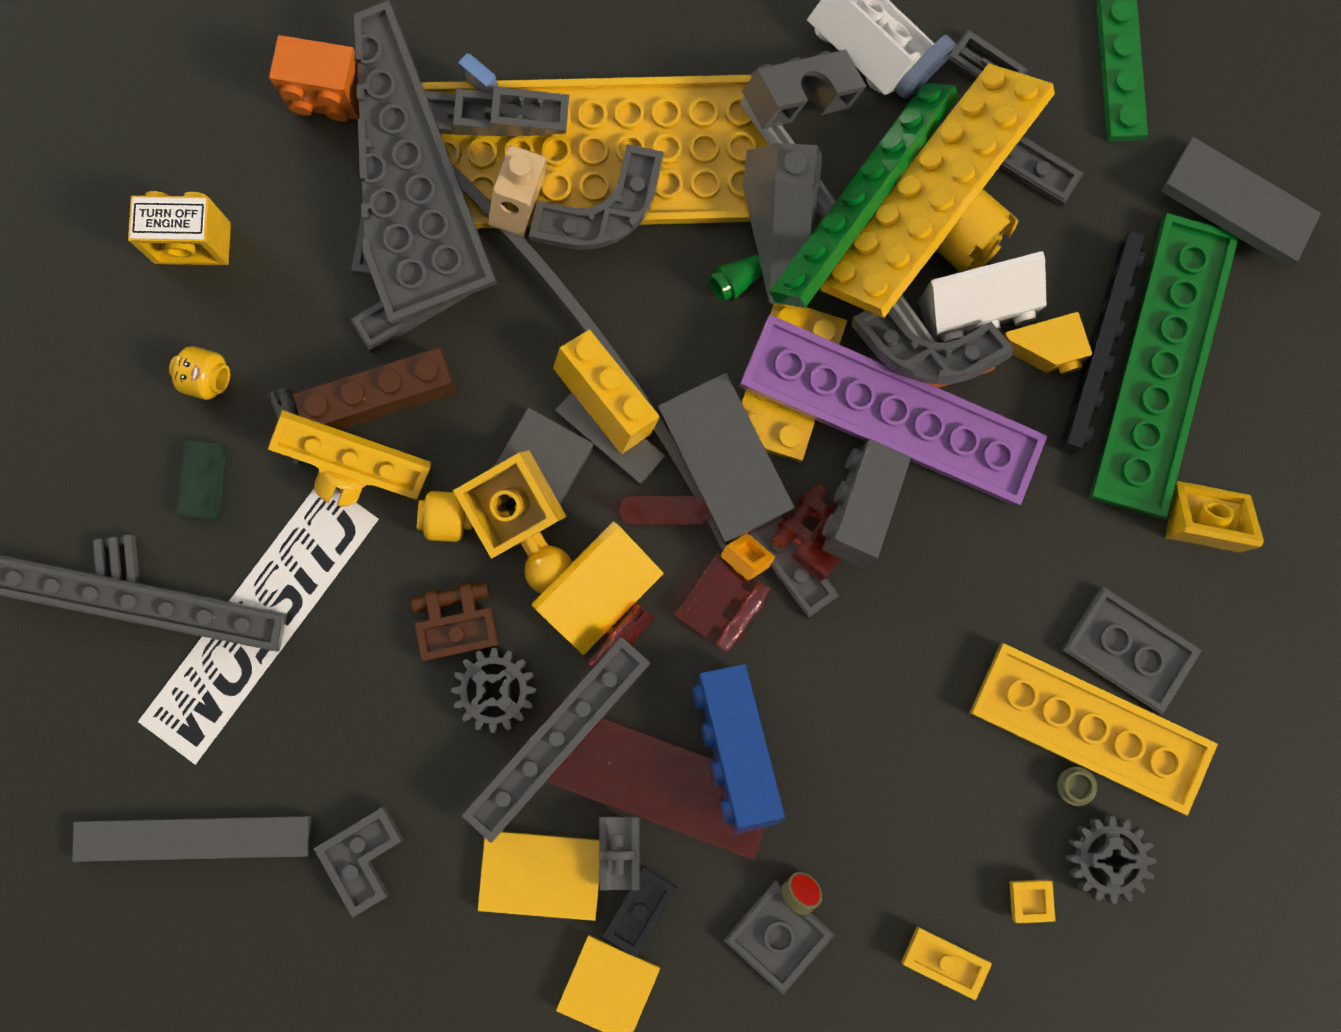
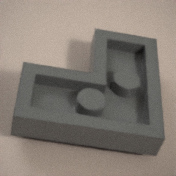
M386 807L380 808L314 848L352 918L389 896L371 860L401 843L404 839Z

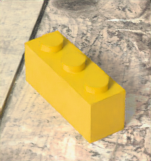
M590 329L559 348L553 366L554 371L621 455L651 435L660 416Z

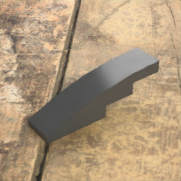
M494 87L493 92L456 88V94L425 91L441 134L473 136L566 134L569 105L568 94Z

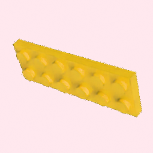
M1004 643L999 645L969 713L1186 816L1189 814L1218 745L1211 740Z

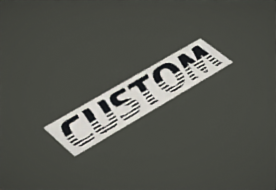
M335 488L330 503L322 500L315 490H312L229 600L231 602L288 613L280 651L379 520L357 503L348 507L337 506L341 495L337 488ZM201 637L138 722L196 765L280 651L276 652Z

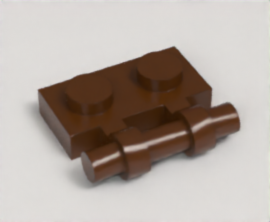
M471 581L459 584V588L441 592L438 589L427 590L425 595L411 598L414 613L428 610L429 620L414 623L421 661L425 662L499 646L492 608L480 610L476 608L477 599L490 597L487 582L472 585ZM462 603L464 613L443 617L442 607Z

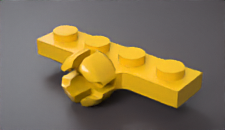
M284 410L281 411L268 450L316 466L319 469L314 484L316 494L325 502L330 503L335 488H339L341 495L337 506L348 507L355 504L362 488L366 485H374L417 500L430 470L431 463L422 458Z

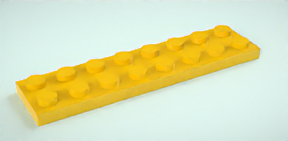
M989 63L905 170L822 284L821 290L884 318L961 218L969 204L977 197L1054 96L1053 83Z

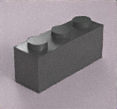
M869 439L859 449L854 448L851 451L845 468L849 470L847 479L841 482L834 496V502L838 503L835 514H831L828 517L822 531V535L826 537L822 548L823 551L863 569L878 559L911 457L872 439Z

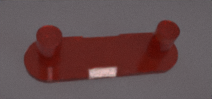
M629 496L622 500L618 509L620 518L625 523L631 525L703 524L711 517V513L702 496Z

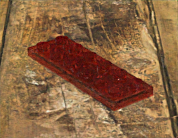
M604 718L598 722L546 781L753 860L765 828L733 835L731 824H724L720 810V802L725 801L721 785L715 786L711 773V763L715 762L714 759ZM776 783L779 791L780 784Z

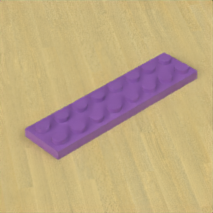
M769 315L766 319L738 386L865 442L869 439L875 440L911 457V462L1015 507L1020 506L1047 439L1045 434L933 385L907 378L893 371L885 364L773 315Z

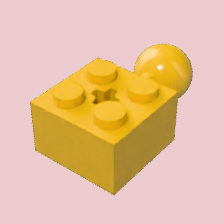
M530 450L517 453L453 490L491 559L521 543L528 556L524 569L525 578L534 591L542 594L572 564L569 555L558 547L548 546L540 532L567 516ZM509 497L514 498L516 501V510L514 508L509 510L506 508L505 503L509 501Z

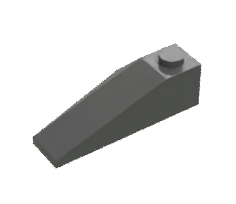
M777 143L747 150L743 189L770 304L786 305L774 302L769 291L815 230L822 154L818 145Z

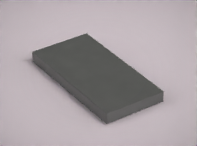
M1192 137L1185 146L1161 190L1164 194L1289 269H1292L1298 263L1321 215L1319 211L1195 137Z
M727 373L658 405V409L725 543L795 509Z

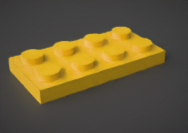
M774 304L770 314L839 345L847 323L845 319L808 307L802 308ZM746 390L742 404L766 452L802 463L815 420Z

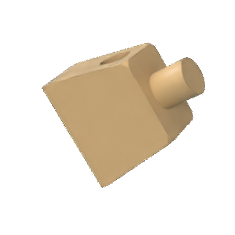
M509 146L493 189L488 219L489 226L524 237L546 176L547 158L516 146ZM510 202L516 205L519 210L511 211L504 206Z

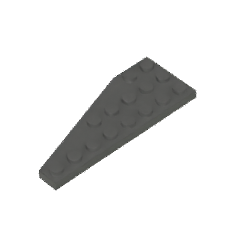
M387 0L355 13L354 32L355 59L358 63V84L356 86L360 119H358L360 179L362 180L363 203H361V218L364 223V238H362L363 254L389 323L393 325L498 283L391 2Z

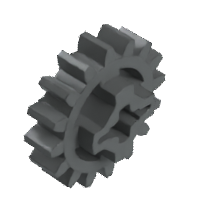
M492 648L488 658H486L482 651H477V662L473 663L465 659L463 664L467 668L466 673L455 672L454 674L461 681V686L451 688L452 693L460 694L461 700L454 704V708L465 707L467 712L463 715L462 720L467 722L475 718L476 730H481L486 723L489 724L491 733H497L499 723H502L506 730L513 729L511 719L515 717L523 722L526 719L521 712L523 707H534V704L527 700L528 694L537 693V688L528 687L527 681L534 678L535 675L533 672L523 673L522 669L527 662L521 659L513 663L514 653L511 651H507L503 658H500L497 648ZM500 664L507 668L499 674H489L483 667ZM518 679L520 695L516 702L512 697V684ZM471 680L477 684L476 697L472 702L469 694ZM500 681H504L499 689L502 697L500 699L491 697L485 700L487 698L486 695L490 691L487 684L489 682L497 684ZM490 706H498L506 714L499 717H490L482 713Z
M1105 815L1104 825L1099 819L1091 818L1090 830L1079 826L1077 831L1082 836L1079 841L1070 839L1068 842L1072 847L1076 848L1075 854L1066 855V860L1076 863V867L1069 871L1070 876L1082 878L1078 888L1084 892L1092 889L1091 897L1098 901H1101L1105 895L1107 902L1111 904H1117L1118 895L1128 902L1132 901L1131 890L1133 889L1144 893L1146 889L1141 883L1142 879L1153 880L1154 875L1147 871V865L1157 863V859L1146 854V851L1153 847V843L1140 840L1145 831L1138 827L1130 830V820L1122 818L1117 824L1116 818L1110 815ZM1120 835L1128 840L1134 852H1129L1124 847L1123 838H1120ZM1098 838V842L1089 850L1093 841ZM1112 854L1124 858L1123 860L1117 859L1110 862V865L1097 860L1111 857ZM1088 867H1093L1099 872V880L1102 881V884L1093 878ZM1132 870L1130 876L1124 881V877Z

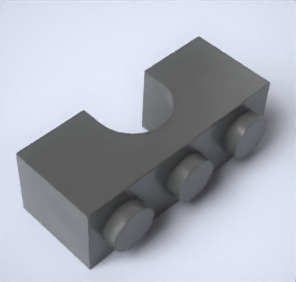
M846 50L832 53L823 51L814 57L805 59L796 57L786 63L773 66L771 64H764L753 71L752 78L742 93L761 128L766 129L793 122L807 103L808 98L813 101L821 115L848 109L866 88V85Z

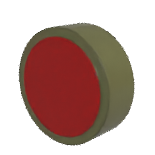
M794 873L782 885L781 892L784 902L797 914H809L821 904V888L817 881L807 873Z

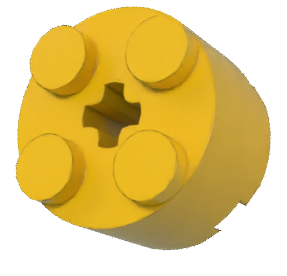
M982 189L936 249V252L959 272L983 267L1001 249L999 243L1002 240L1003 233L1010 237L1014 232L1018 219Z

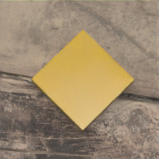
M589 934L556 1011L602 1032H634L661 966L640 956L636 958L623 949Z

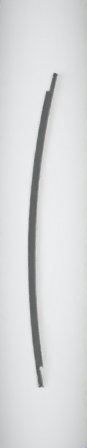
M453 165L463 192L489 218L491 202ZM499 229L544 279L584 331L591 330L653 407L608 340L524 237ZM659 418L653 430L680 472L723 552L726 543L671 433L662 419Z

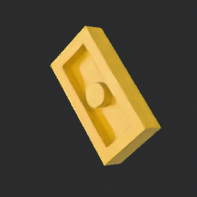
M919 926L916 927L901 960L904 966L975 1001L992 965L988 960Z

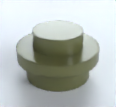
M1070 767L1060 774L1057 781V791L1066 803L1073 806H1084L1094 799L1097 793V782L1089 770L1082 767Z

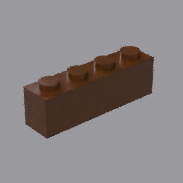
M439 347L295 393L293 396L299 416L338 430H343L458 393L447 357Z

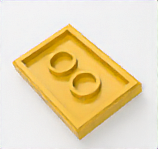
M613 521L531 605L584 656L664 573L627 533Z
M502 831L492 843L485 838L478 911L596 921L599 891V839Z

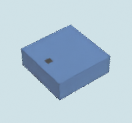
M466 53L458 62L463 78L478 91L493 92V88L498 87L495 74L471 54Z

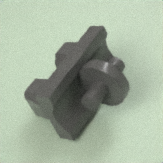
M599 817L600 890H640V817Z

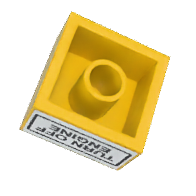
M149 191L145 193V196H131L128 241L154 264H229L231 222L207 195L199 192H186L184 196H169L163 192Z

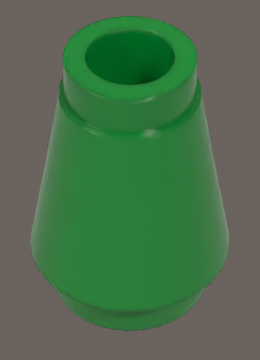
M754 254L751 257L714 268V273L708 276V282L718 300L721 302L728 299L734 301L763 275L759 256Z

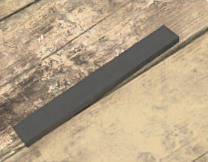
M0 554V596L276 652L280 651L288 613Z

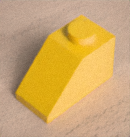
M1079 312L1008 331L1003 335L1015 349L1012 354L1013 356L1045 373L1059 370L1060 375L1075 372L1082 369V363L1092 355Z

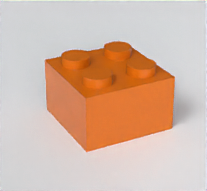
M278 35L269 79L286 106L292 112L304 116H309L313 112L325 114L328 118L340 122H345L348 118L360 119L356 86L358 84V63L355 59L354 48Z

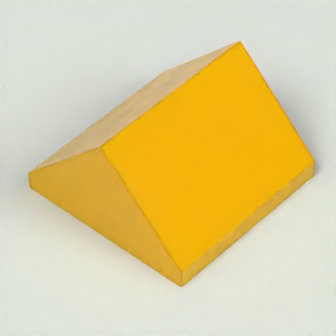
M1176 481L1165 538L1238 553L1262 546L1264 539L1251 495Z

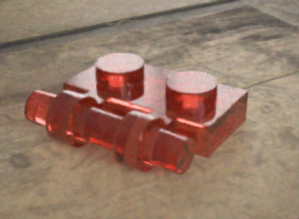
M815 484L810 492H804L798 499V507L790 516H785L778 524V532L774 535L772 541L779 548H785L790 540H795L800 547L792 557L820 581H823L840 561V558L822 550L826 539L822 535L824 525L831 514H835L838 503L834 502L831 508L822 500L828 493L827 489L821 484ZM810 515L819 520V523L812 532L803 526Z
M717 553L674 617L705 638L712 628L716 626L723 631L716 645L728 653L736 641L741 642L746 634L744 629L754 614H760L766 604L763 601L771 589L758 581L752 592H747L741 587L746 578L737 573ZM735 598L743 605L732 621H729L722 614L732 599Z

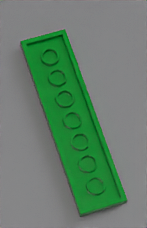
M1169 213L1162 218L1089 499L1158 519L1167 518L1238 242V237L1228 231Z

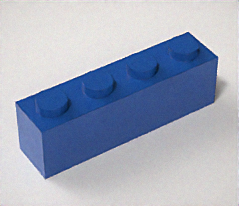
M746 664L700 673L696 682L697 686L692 687L695 707L697 710H703L706 724L701 725L704 744L706 748L712 747L715 762L711 763V773L715 786L721 785L725 801L720 802V810L724 824H731L733 835L779 825L784 820L785 815Z

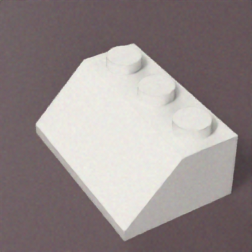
M820 0L807 19L815 27L814 31L820 39L831 43L839 51L846 50L855 67L867 77L868 85L884 95L893 92L901 78L934 45L889 0Z
M1043 251L931 280L918 303L926 329L935 342L942 340V343H948L964 337V334L971 333L989 322H992L1000 330L1001 324L1014 321L1015 326H1021L1037 319L1036 315L1047 305L1045 256Z

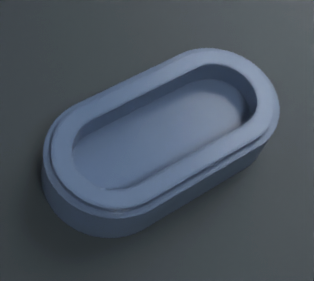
M947 34L942 36L901 78L894 91L903 100L912 97L921 88L923 83H926L950 58L956 49V43Z

